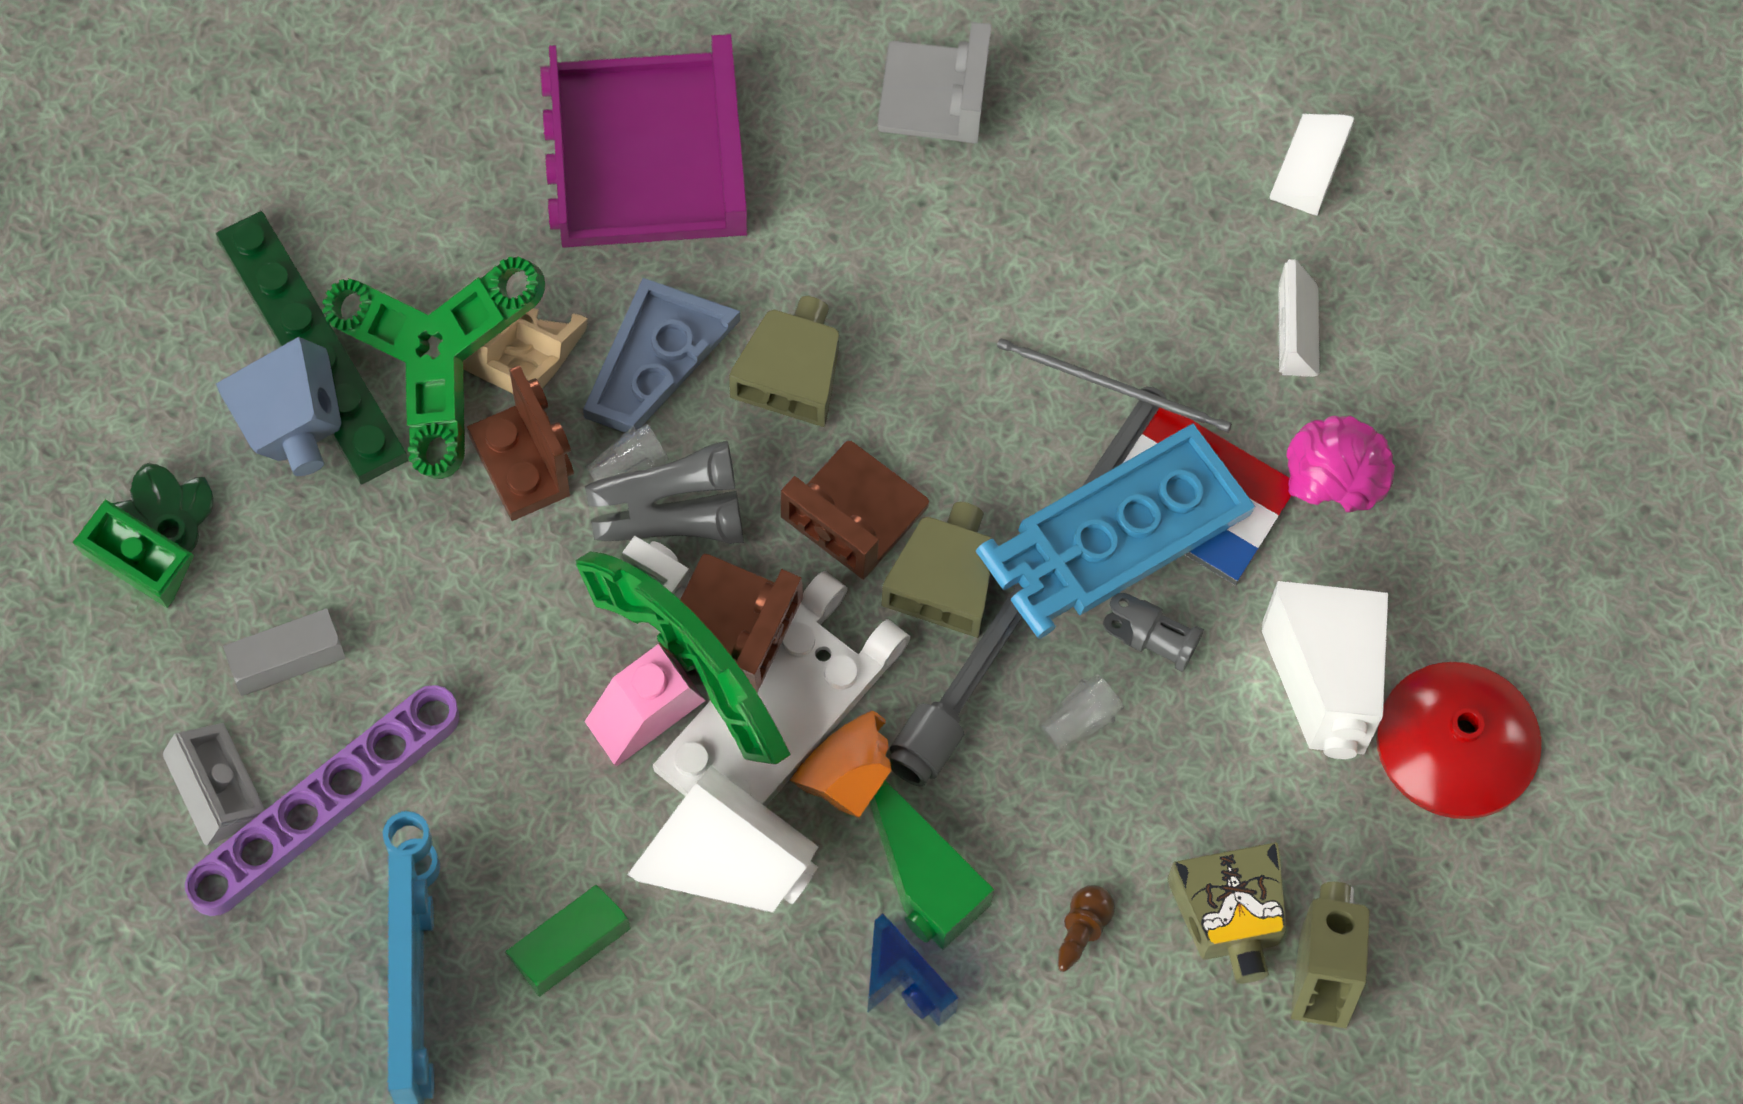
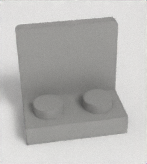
M971 22L969 42L959 41L958 48L899 41L889 42L878 116V130L886 133L977 143L992 24Z

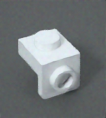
M634 536L622 552L623 561L639 568L657 580L680 600L690 581L689 568L677 562L676 555L663 544L655 541L648 544Z

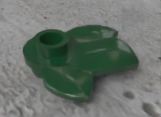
M152 463L142 465L132 480L130 489L132 500L113 504L162 534L164 529L171 526L179 528L177 535L168 539L191 553L198 542V526L210 515L213 508L214 498L206 478H193L180 485L167 468Z

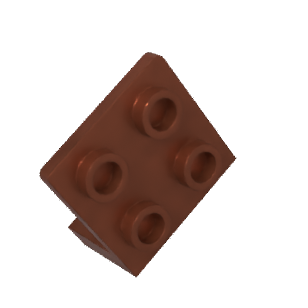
M520 365L509 369L515 406L467 426L468 435L511 521L569 497L568 477L574 474L572 464L567 455L568 452H571V448L566 434L559 422L550 424L544 410L548 408V402L540 383L536 378L528 381Z
M850 440L846 441L807 484L794 476L781 490V518L862 580L869 575L929 507V499Z
M703 554L680 599L729 652L757 693L803 599L802 577L781 569L776 581L772 582L712 555ZM659 642V645L662 646L666 651H668V650Z

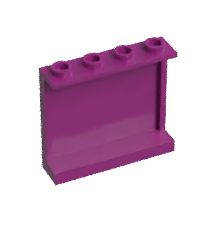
M731 34L711 35L712 52L568 62H558L556 45H549L550 66H540L542 97L552 96V109L543 110L545 141L554 140L555 153L545 154L547 184H557L558 198L548 199L550 230L560 229L562 248L747 235V209Z

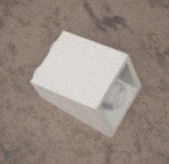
M1277 581L1262 622V634L1309 749L1324 750L1326 756L1335 759L1354 758L1357 754H1365L1383 717L1388 593Z
M711 766L695 783L628 875L638 882L773 912L782 899L793 905L811 881L813 874L818 869V866L811 862L818 846Z

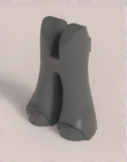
M728 441L706 446L685 458L661 466L606 477L586 485L585 491L588 506L601 507L627 503L629 510L604 514L593 518L591 525L594 540L624 541L632 540L634 536L640 539L662 536H692L729 544L744 543L737 491L677 502L654 503L662 498L677 494L735 489L734 471Z

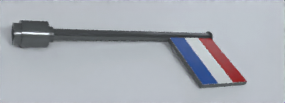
M1144 387L1141 389L1167 399L1163 392L1157 388ZM1139 400L1083 486L1187 426L1194 424L1256 507L1249 517L1184 555L1236 585L1291 498L1288 485L1289 477L1190 418ZM1019 583L940 702H933L932 705L919 704L890 746L892 754L889 758L891 770L906 782L922 787L928 779H935L963 738L964 730L959 724L961 719L958 714L1022 619L1021 614L1011 602V598L1023 589Z

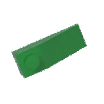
M885 780L869 804L903 910L908 914L904 918L905 922L920 940L928 943L932 939L943 950L991 906L994 888Z

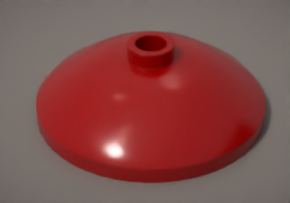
M1436 663L1420 668L1406 676L1387 697L1383 705V717L1376 730L1379 757L1385 772L1395 787L1419 807L1431 813L1449 818L1475 819L1486 817L1505 809L1514 803L1528 788L1536 774L1541 758L1540 728L1533 709L1526 698L1504 677L1487 668L1470 663ZM1461 720L1470 722L1474 726L1475 732L1465 733L1461 731L1457 722Z

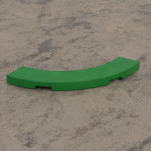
M590 551L575 560L595 607L615 612L636 624L640 622L649 623L660 632L657 635V641L687 671H691L696 667L710 697V701L728 727L745 760L777 765L791 755L779 729L746 675L715 635L681 600L657 580L619 558Z

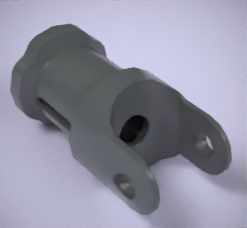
M1127 593L1114 595L1110 601V608L1114 613L1108 614L1103 622L1106 632L1140 652L1148 649L1175 662V669L1183 672L1201 639L1204 629L1198 626L1190 629L1164 616L1162 608L1146 600H1140ZM1125 601L1128 603V606L1122 607L1119 602ZM1112 622H1119L1121 627L1114 628Z

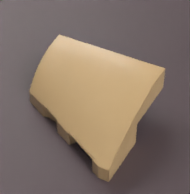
M533 308L463 361V370L513 394L509 369L520 365L527 380L536 378L543 388L559 370L587 329L588 318L572 314L569 324L539 320L538 309Z

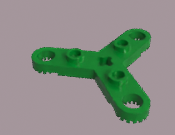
M508 257L507 260L499 261L500 264L498 266L495 265L482 278L478 277L429 315L360 281L349 278L348 280H339L337 284H332V289L327 290L325 293L327 297L322 302L325 305L323 314L326 315L325 319L331 326L405 362L407 426H409L410 446L407 452L410 453L408 458L409 462H412L413 468L423 475H428V477L435 479L447 478L460 468L464 460L463 361L533 309L543 297L545 291L544 275L538 266L524 258ZM524 271L528 277L526 281L529 282V285L526 284L525 286L527 290L522 292V296L518 295L517 299L514 297L510 299L506 290L507 282L513 274ZM357 293L361 297L359 298V301L362 302L359 305L361 311L358 310L356 312L358 315L352 316L353 319L348 318L345 320L341 313L342 304L349 295ZM431 336L439 340L443 339L438 345L440 354L437 358L428 354L425 355L430 349L428 340ZM442 437L446 440L445 445H448L446 447L448 454H444L445 460L441 459L440 464L430 465L426 455L427 448L434 439Z

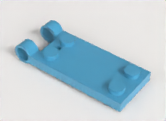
M404 811L389 818L383 828V840L388 851V1091L394 1104H424V1099L434 1098L435 1091L433 1063H429L427 1048L424 1049V931H433L434 928L432 896H428V886L437 879L440 872V862L437 852L432 846L431 833L425 819L415 812ZM414 826L423 831L422 839L406 840L397 848L392 844L394 834L402 827ZM429 855L432 858L430 868L424 874L417 876L415 863Z

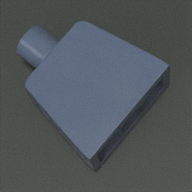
M297 337L216 383L220 395L247 442L257 454L277 461L288 459L295 476L312 474L324 466L317 442L337 432L341 426L338 402L326 348Z

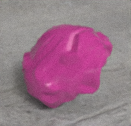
M1351 415L1342 417L1330 416L1323 421L1314 420L1307 423L1292 438L1287 448L1286 456L1290 472L1289 493L1291 496L1298 497L1310 504L1319 505L1323 501L1329 502L1333 500L1340 503L1346 512L1365 511L1371 509L1376 503L1383 501L1392 487L1395 465L1393 464V454L1383 434L1377 433L1373 427L1358 421Z

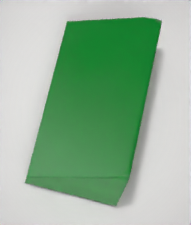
M106 499L73 541V544L85 557L166 608L175 599L194 557L192 553Z
M596 884L506 950L505 953L540 997L630 930L629 918Z

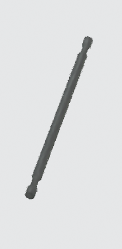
M1000 338L997 348L1013 351L1029 360L1200 423L1214 425L1219 430L1229 432L1231 429V422L1209 417L1201 411L1027 347L1016 346L1005 339Z

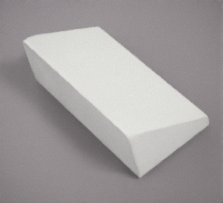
M1303 114L1269 199L1317 216L1350 135L1355 117L1348 115Z
M1288 259V262L1284 265L1279 282V372H1282V375L1315 377L1319 374L1318 286L1297 260Z

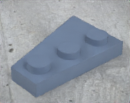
M642 278L583 408L584 418L634 435L740 322V311Z

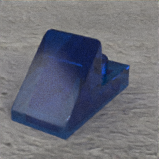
M882 913L874 920L867 1012L902 985L905 990L901 992V995L909 1008L921 1019L929 1015L940 1026L956 1013L959 997Z

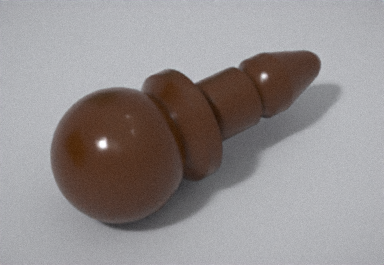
M1089 885L1082 887L1072 897L1070 912H1068L1064 920L1068 932L1058 953V969L1061 972L1069 970L1080 960L1082 951H1084L1088 941L1098 940L1103 932V927L1108 925L1114 916V900L1111 894L1100 886Z

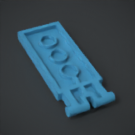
M1191 424L1022 520L1018 528L1020 534L1000 546L997 545L994 539H989L976 549V553L1003 590L1017 583L1021 585L1023 589L1011 598V602L1036 637L1040 639L1055 629L1056 625L1052 621L1054 618L1073 607L1079 615L1086 613L1246 519L1252 514L1256 506L1196 426Z

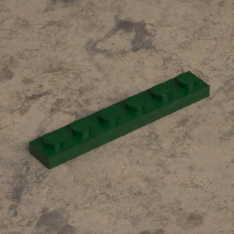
M261 210L216 232L215 234L221 248L278 345L281 347L300 337L326 348L341 418L339 430L331 435L359 483L362 485L407 462L406 451L331 325L326 321L325 315L263 211Z

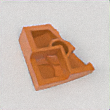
M869 711L848 722L830 735L807 757L790 781L806 793L825 799L840 811L860 817L891 772L890 759L886 757V752L889 748L888 739L878 732L884 726L886 720L878 713Z

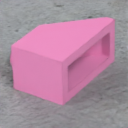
M657 644L613 677L586 718L585 723L613 764L618 766L705 702V699L676 658Z

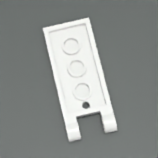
M827 571L821 572L803 592L800 606L757 693L779 729L791 755L777 765L745 760L725 722L712 702L709 701L653 764L654 772L686 796L695 783L712 766L766 807L788 783L807 757L825 741L882 674L903 653L910 641V635L887 619L874 630L862 651L857 654L821 626L824 620L840 605L847 593V587ZM820 650H826L831 654V657L827 661H819L815 655Z

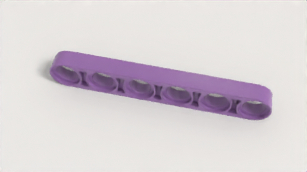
M437 685L425 686L417 690L198 862L189 871L185 880V892L193 907L201 914L209 916L222 915L231 910L451 735L459 722V710L453 694L446 688ZM430 701L443 702L449 708L448 717L438 725H426L418 718L420 708ZM387 735L400 736L406 742L404 752L394 760H384L375 754L377 742ZM351 769L361 774L362 782L355 792L341 795L331 789L332 779L338 772ZM308 804L317 809L318 816L316 822L306 830L292 829L287 825L288 813L297 805ZM257 839L267 840L273 845V853L266 863L253 866L242 860L243 850L249 842ZM209 875L223 876L228 880V888L222 898L207 902L197 896L198 885L205 877Z

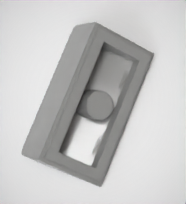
M327 608L223 646L241 696L345 659L341 643Z
M224 723L183 731L173 735L163 751V757L205 846L214 844L237 833L265 811Z

